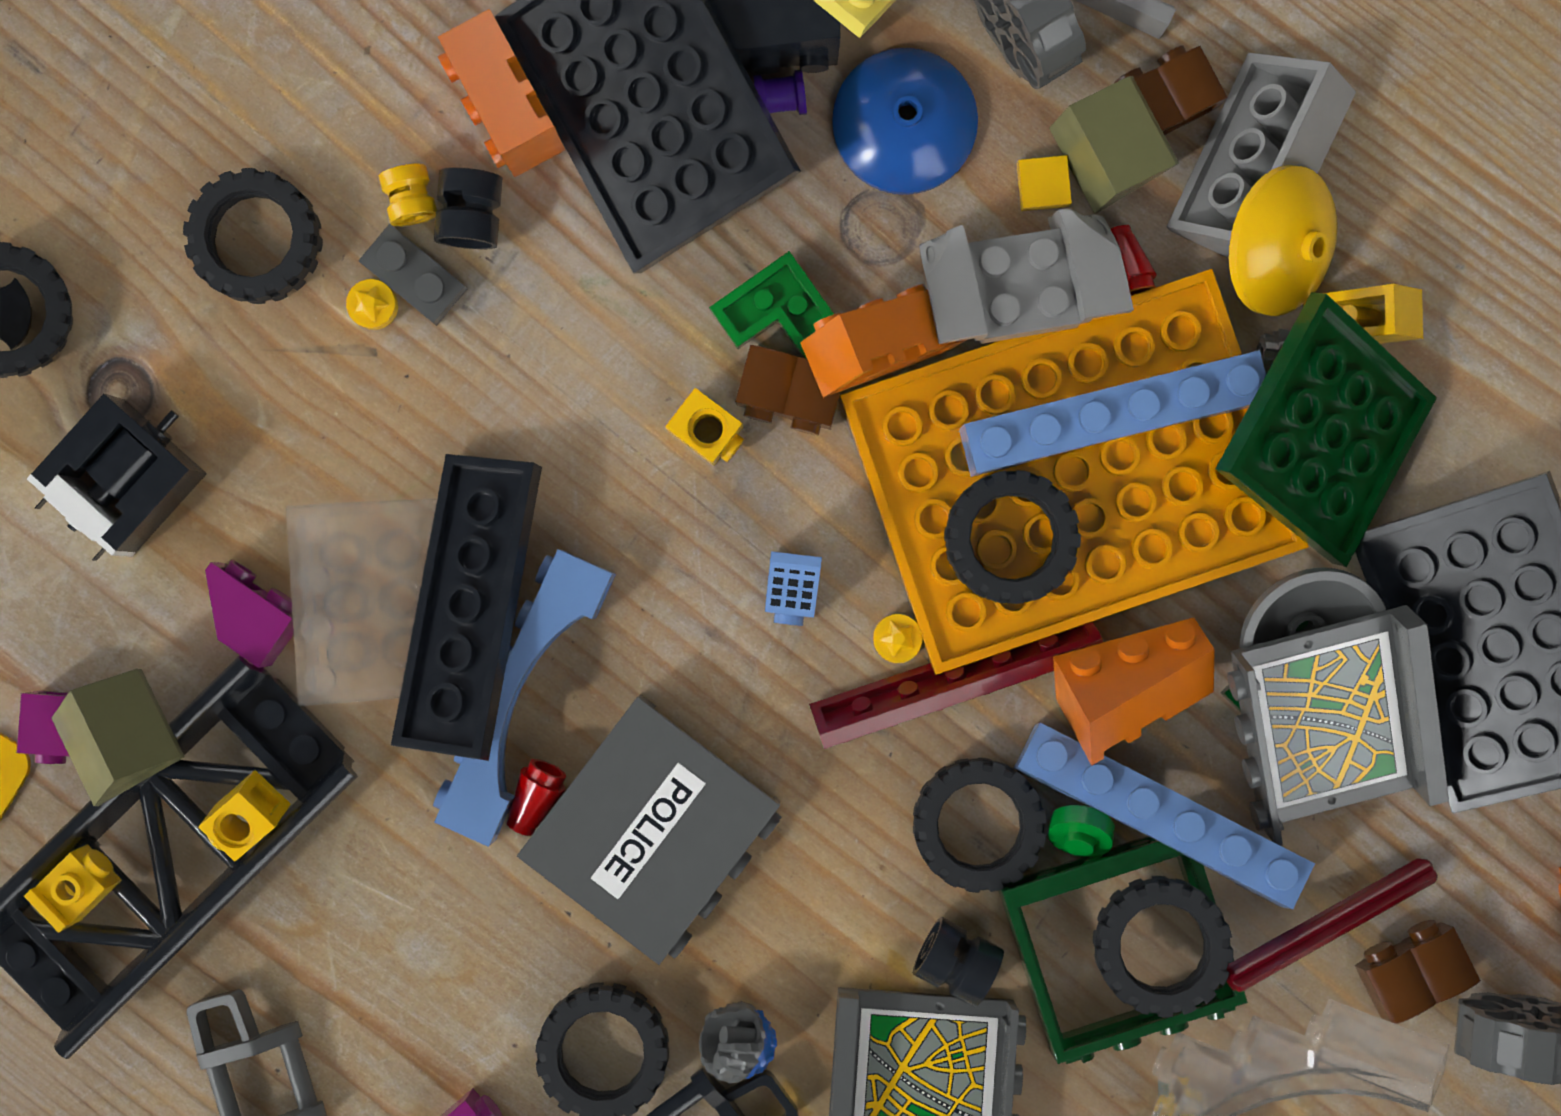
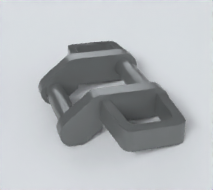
M240 989L201 999L187 1008L188 1021L200 1070L206 1069L220 1116H241L226 1063L255 1056L276 1047H280L298 1106L297 1109L278 1116H327L323 1101H317L298 1038L303 1035L298 1021L283 1024L260 1034L246 995ZM226 1005L232 1012L241 1039L214 1046L206 1011L213 1007Z

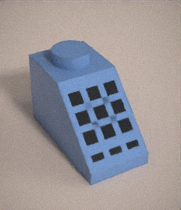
M771 551L765 612L774 613L773 623L803 626L804 617L814 618L822 557Z

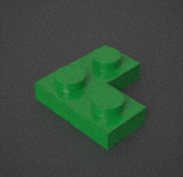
M790 251L709 307L711 313L737 349H740L778 322L803 358H806L800 342L815 332L814 323L834 314Z

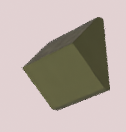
M1128 76L1069 105L1049 127L1063 156L1067 155L1068 165L1094 214L1179 164L1133 76Z
M134 669L70 690L51 718L93 806L104 804L185 757L142 669Z

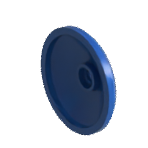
M915 48L885 50L865 59L844 80L834 103L832 116L833 136L844 163L860 180L873 188L887 193L901 195L918 194L944 184L966 162L977 135V105L972 90L965 78L952 64L942 57ZM906 105L913 107L916 111V117L911 120L901 118L898 113L899 108Z

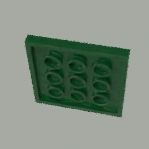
M1311 292L1215 469L1329 562L1347 567L1437 397L1330 296L1325 293Z

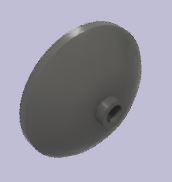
M1325 567L1302 570L1277 581L1257 599L1245 618L1240 635L1239 648L1382 612L1386 608L1379 595L1365 581L1352 573ZM1308 621L1305 629L1296 631L1301 623Z

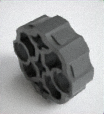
M974 0L984 28L1003 54L1007 64L1019 78H1024L1034 89L1042 88L1083 62L1081 54L1086 51L1084 34L1074 14L1071 0Z
M1490 992L1472 993L1469 998H1459L1454 1052L1469 1060L1471 1065L1489 1072L1501 1073L1534 1083L1561 1084V1002L1530 995H1508Z

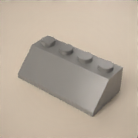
M1248 52L1228 98L1167 224V228L1171 232L1229 258V245L1234 221L1244 198L1253 185L1269 171L1284 165L1306 167L1318 174L1356 91L1330 62Z

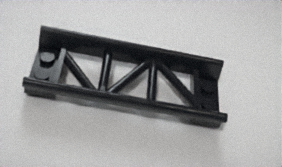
M238 656L169 723V726L185 755L222 720L267 768L179 760L100 806H93L90 800L0 888V966L62 1029L54 1048L65 1059H69L358 777L352 769V763L355 761L344 751L345 747L278 678L274 679L264 667L258 668L241 656ZM256 770L275 789L290 790L298 800L287 809L273 830L234 862L224 851L214 847L207 835L198 828L207 815L172 779L238 785ZM161 798L228 866L183 912L180 905ZM139 799L160 909L100 848L101 844L97 841ZM88 844L92 849L103 853L111 861L113 871L122 880L112 891L149 929L78 922L58 933L46 919H43L30 906L31 903L24 895L30 889L36 887L70 852ZM65 941L144 950L107 985Z

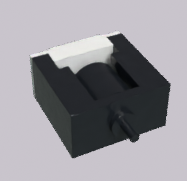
M104 393L30 474L27 480L45 495L36 505L35 509H41L48 501L65 516L66 521L69 523L67 525L69 529L74 532L76 530L82 532L91 541H96L103 547L92 559L97 561L105 551L112 556L133 557L207 473L171 442L172 437L166 430L179 417L176 412L171 410L157 425L155 422L147 420L125 399ZM86 471L96 481L91 488L80 479ZM115 498L119 500L115 507L123 513L122 515L110 506Z

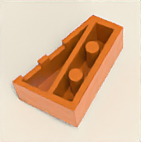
M490 9L438 36L445 53L437 57L451 83L459 79L461 80L468 96L461 99V102L474 125L476 126L483 122L491 139L485 141L484 144L498 169L507 165L513 176L517 177L565 151L548 114H546L536 92Z
M920 284L897 294L895 299L884 301L883 298L876 299L855 310L823 318L813 324L815 332L800 343L824 398L944 354L966 340L943 344L938 343L928 289H925L924 284Z
M1194 617L1053 656L1056 700L1091 766L1103 760L1104 751L1125 739L1128 743H1131L1141 736V729L1160 717L1167 721L1214 692L1215 649Z

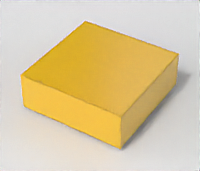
M1067 155L1018 160L1016 164L1021 212L1070 207L1072 200Z

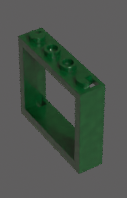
M1145 836L1114 846L1103 855L1080 857L1024 875L1020 881L1014 884L1011 882L1004 885V889L999 890L1046 1040L1057 1064L1063 1062L1070 1064L1079 1060L1082 1063H1086L1095 1057L1094 1052L1113 1047L1116 1051L1130 1049L1142 1042L1141 1037L1159 1031L1161 1035L1176 1034L1186 1030L1189 1027L1188 1022L1205 1016L1209 1020L1225 1018V1013L1236 1010V1006L1246 1004L1248 1001L1244 991L1232 990L1226 980L1224 985L1219 984L1214 990L1217 995L1206 1004L1205 1001H1202L1195 1006L1197 1010L1184 1015L1181 1011L1173 1013V1017H1159L1157 1013L1149 1012L1147 1015L1132 1010L1061 1033L1021 907L1175 857L1178 859L1184 881L1201 890L1216 904L1204 865L1149 836Z

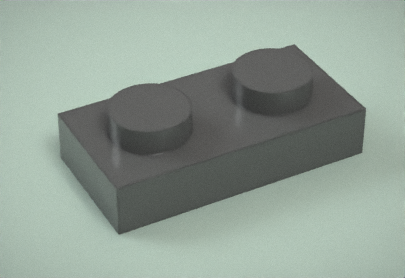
M390 223L358 260L436 326L467 290L461 282Z

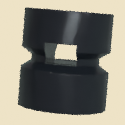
M453 167L439 170L437 200L444 205V208L436 212L434 242L464 249L487 250L497 248L499 218L492 213L494 209L501 205L503 177L489 171Z
M941 916L928 933L918 953L912 973L937 988L944 983L948 984L951 995L976 1007L983 1001L998 974L1004 957V950L980 936L972 940L968 939L965 928Z

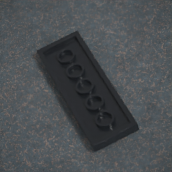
M453 454L445 455L391 746L489 761L542 467L534 462Z

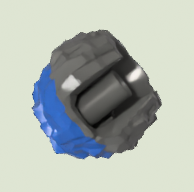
M740 1001L727 1004L726 1007L714 1009V1011L709 1012L705 1016V1025L699 1039L700 1060L702 1065L705 1066V1070L713 1074L716 1079L728 1083H738L742 1079H749L754 1074L762 1073L767 1068L768 1063L774 1059L775 1048L777 1047L776 1031L771 1027V1022L764 1017L763 1010H756L752 1004Z

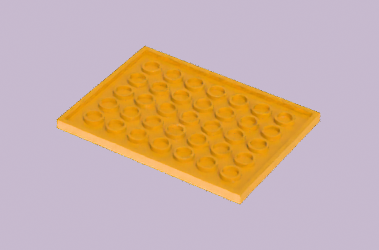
M1212 268L1132 295L1131 299L1134 310L1129 313L1093 318L1090 322L1081 323L1077 328L997 341L840 395L848 424L935 675L1309 547L1305 541L1215 469L1248 408L1155 429L973 477L970 476L959 429L966 423L1242 355ZM1000 471H1027L1038 477L1047 478L1052 482L1053 486L1066 494L1069 499L1068 503L1078 516L1079 523H1077L1078 534H1081L1080 547L1077 548L1075 566L1068 572L1065 581L1058 588L1053 589L1046 596L1037 600L1018 604L999 603L978 596L955 575L956 572L947 559L944 531L952 506L962 492L973 483ZM1005 496L993 499L980 509L972 523L970 541L974 556L985 570L1000 578L1018 579L1030 576L1043 566L1051 552L1053 533L1048 517L1038 505L1023 497Z

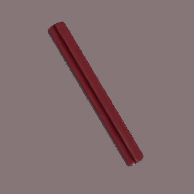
M1417 858L1229 963L1227 967L1229 972L1227 978L1228 985L1232 990L1243 992L1429 887L1438 878L1436 871L1433 869V864L1428 859Z

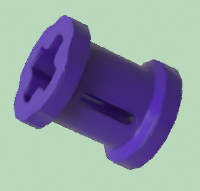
M802 69L794 70L793 76L763 79L761 74L753 75L754 86L769 113L797 111L799 115L807 114Z

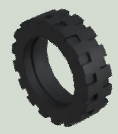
M242 168V172L236 174L232 171L224 172L218 175L219 181L214 184L210 181L199 190L203 194L197 201L193 199L187 211L191 215L189 222L184 221L183 235L188 240V244L184 245L186 255L193 261V269L201 279L205 280L216 291L240 302L248 301L252 304H265V301L271 299L275 302L288 297L286 293L292 289L298 291L306 283L304 278L308 272L313 274L318 265V261L315 258L317 251L321 252L323 246V239L319 236V229H321L319 217L314 213L313 205L306 196L290 182L273 172L266 170L265 172H259L255 168ZM254 197L270 199L280 205L290 218L293 231L290 249L282 262L266 274L254 277L237 275L226 268L218 256L215 244L218 224L226 211L241 200Z
M0 242V271L8 270L23 275L39 288L45 299L46 318L41 332L29 344L16 350L0 351V378H8V376L15 375L19 377L26 376L39 367L47 366L53 361L52 358L58 351L61 352L67 343L66 338L73 325L71 298L64 281L50 262L36 255V252L23 246L22 248L15 247L7 242Z
M1020 470L993 473L969 486L952 506L944 531L947 559L956 572L955 575L978 596L999 603L1018 604L1037 600L1046 596L1053 589L1058 588L1065 581L1068 572L1075 566L1077 548L1080 547L1081 534H1078L1077 523H1079L1078 516L1068 503L1069 499L1066 494L1053 486L1052 482L1047 478L1038 477L1030 474V472ZM1005 496L1023 497L1038 505L1048 517L1053 533L1051 552L1043 566L1030 576L1018 579L1000 578L985 570L974 556L970 541L972 523L980 509L993 499Z
M988 758L961 759L948 767L944 766L939 769L935 776L922 787L921 795L915 803L913 810L914 838L919 852L928 867L947 884L955 888H964L966 891L980 893V890L999 891L1004 889V885L1020 881L1024 877L1023 873L1029 867L1033 868L1038 861V853L1040 848L1044 847L1046 833L1044 832L1046 823L1045 810L1042 808L1041 799L1036 790L1025 777L1010 766ZM987 784L1000 788L1012 799L1019 814L1020 829L1014 846L1004 857L991 864L971 865L957 860L945 849L939 837L938 819L943 804L953 792L967 785Z
M1151 876L1152 879L1144 881L1141 878L1128 883L1129 887L1122 891L1118 889L1109 898L1111 900L1106 908L1102 907L1098 914V925L1096 930L1093 931L1096 964L1102 977L1114 994L1123 1003L1133 1006L1136 1011L1147 1015L1149 1012L1157 1013L1159 1017H1173V1013L1181 1011L1184 1015L1197 1010L1195 1006L1202 1001H1205L1206 1004L1217 995L1214 990L1219 984L1224 985L1228 978L1229 972L1227 967L1229 962L1233 961V948L1230 946V938H1232L1230 927L1225 922L1223 913L1205 893L1184 880L1177 878L1176 880L1168 879L1166 876ZM1154 905H1174L1189 912L1198 922L1204 937L1203 955L1197 968L1185 980L1167 987L1150 986L1137 980L1126 969L1121 956V936L1127 923L1138 912Z
M604 982L593 983L587 988H577L570 992L562 1001L560 1000L546 1018L536 1043L535 1053H537L538 1059L536 1071L538 1077L541 1076L544 1081L543 1088L550 1098L554 1096L559 1101L558 1107L569 1114L570 1111L580 1114L579 1116H631L638 1111L640 1106L644 1103L647 1104L655 1095L657 1088L663 1081L668 1063L669 1037L666 1027L664 1028L661 1021L662 1016L655 1006L652 1008L646 1002L647 998L638 991L633 993L626 990L627 986L614 983L613 986L604 985ZM610 1012L624 1017L637 1029L643 1041L644 1060L640 1071L629 1084L617 1090L597 1091L581 1085L569 1074L563 1061L562 1044L567 1030L577 1019L589 1013Z

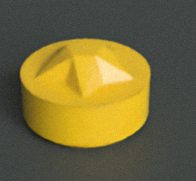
M365 279L356 283L350 289L346 298V308L349 316L355 323L369 330H379L387 327L395 319L398 312V300L394 291L385 283L376 279Z
M892 614L881 619L876 625L873 632V645L883 659L892 663H904L914 658L919 652L922 645V635L918 624L912 618L902 614Z

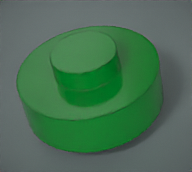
M1081 805L1063 806L1056 809L1051 815L1048 838L1055 847L1066 853L1083 857L1099 856L1111 850L1115 824L1108 815L1095 808Z

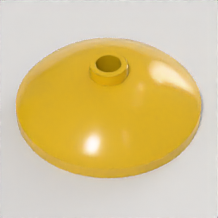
M1284 165L1269 171L1253 185L1238 210L1229 245L1230 275L1240 300L1245 306L1256 313L1281 316L1296 310L1307 301L1311 292H1315L1330 268L1337 242V212L1329 188L1315 171L1295 165Z

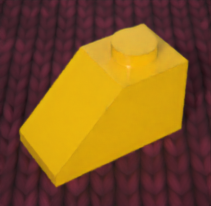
M1387 284L1325 293L1380 344L1424 339L1422 289L1398 284Z

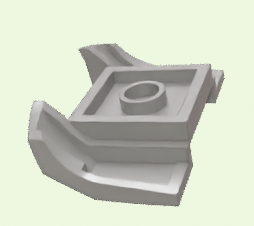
M1059 209L1051 217H1047L1051 230L968 243L964 227L960 225L948 230L937 238L921 243L919 245L938 343L943 344L974 338L975 341L980 340L981 344L1073 329L1077 328L1081 323L1090 322L1093 318L1133 311V303L1120 247L1104 217L1095 214L1080 215L1076 210Z

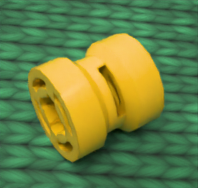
M417 163L400 165L387 169L378 175L382 192L389 196L390 205L387 208V212L392 226L402 227L420 224L436 217L438 210L435 199L429 196L427 191L430 179L426 165Z

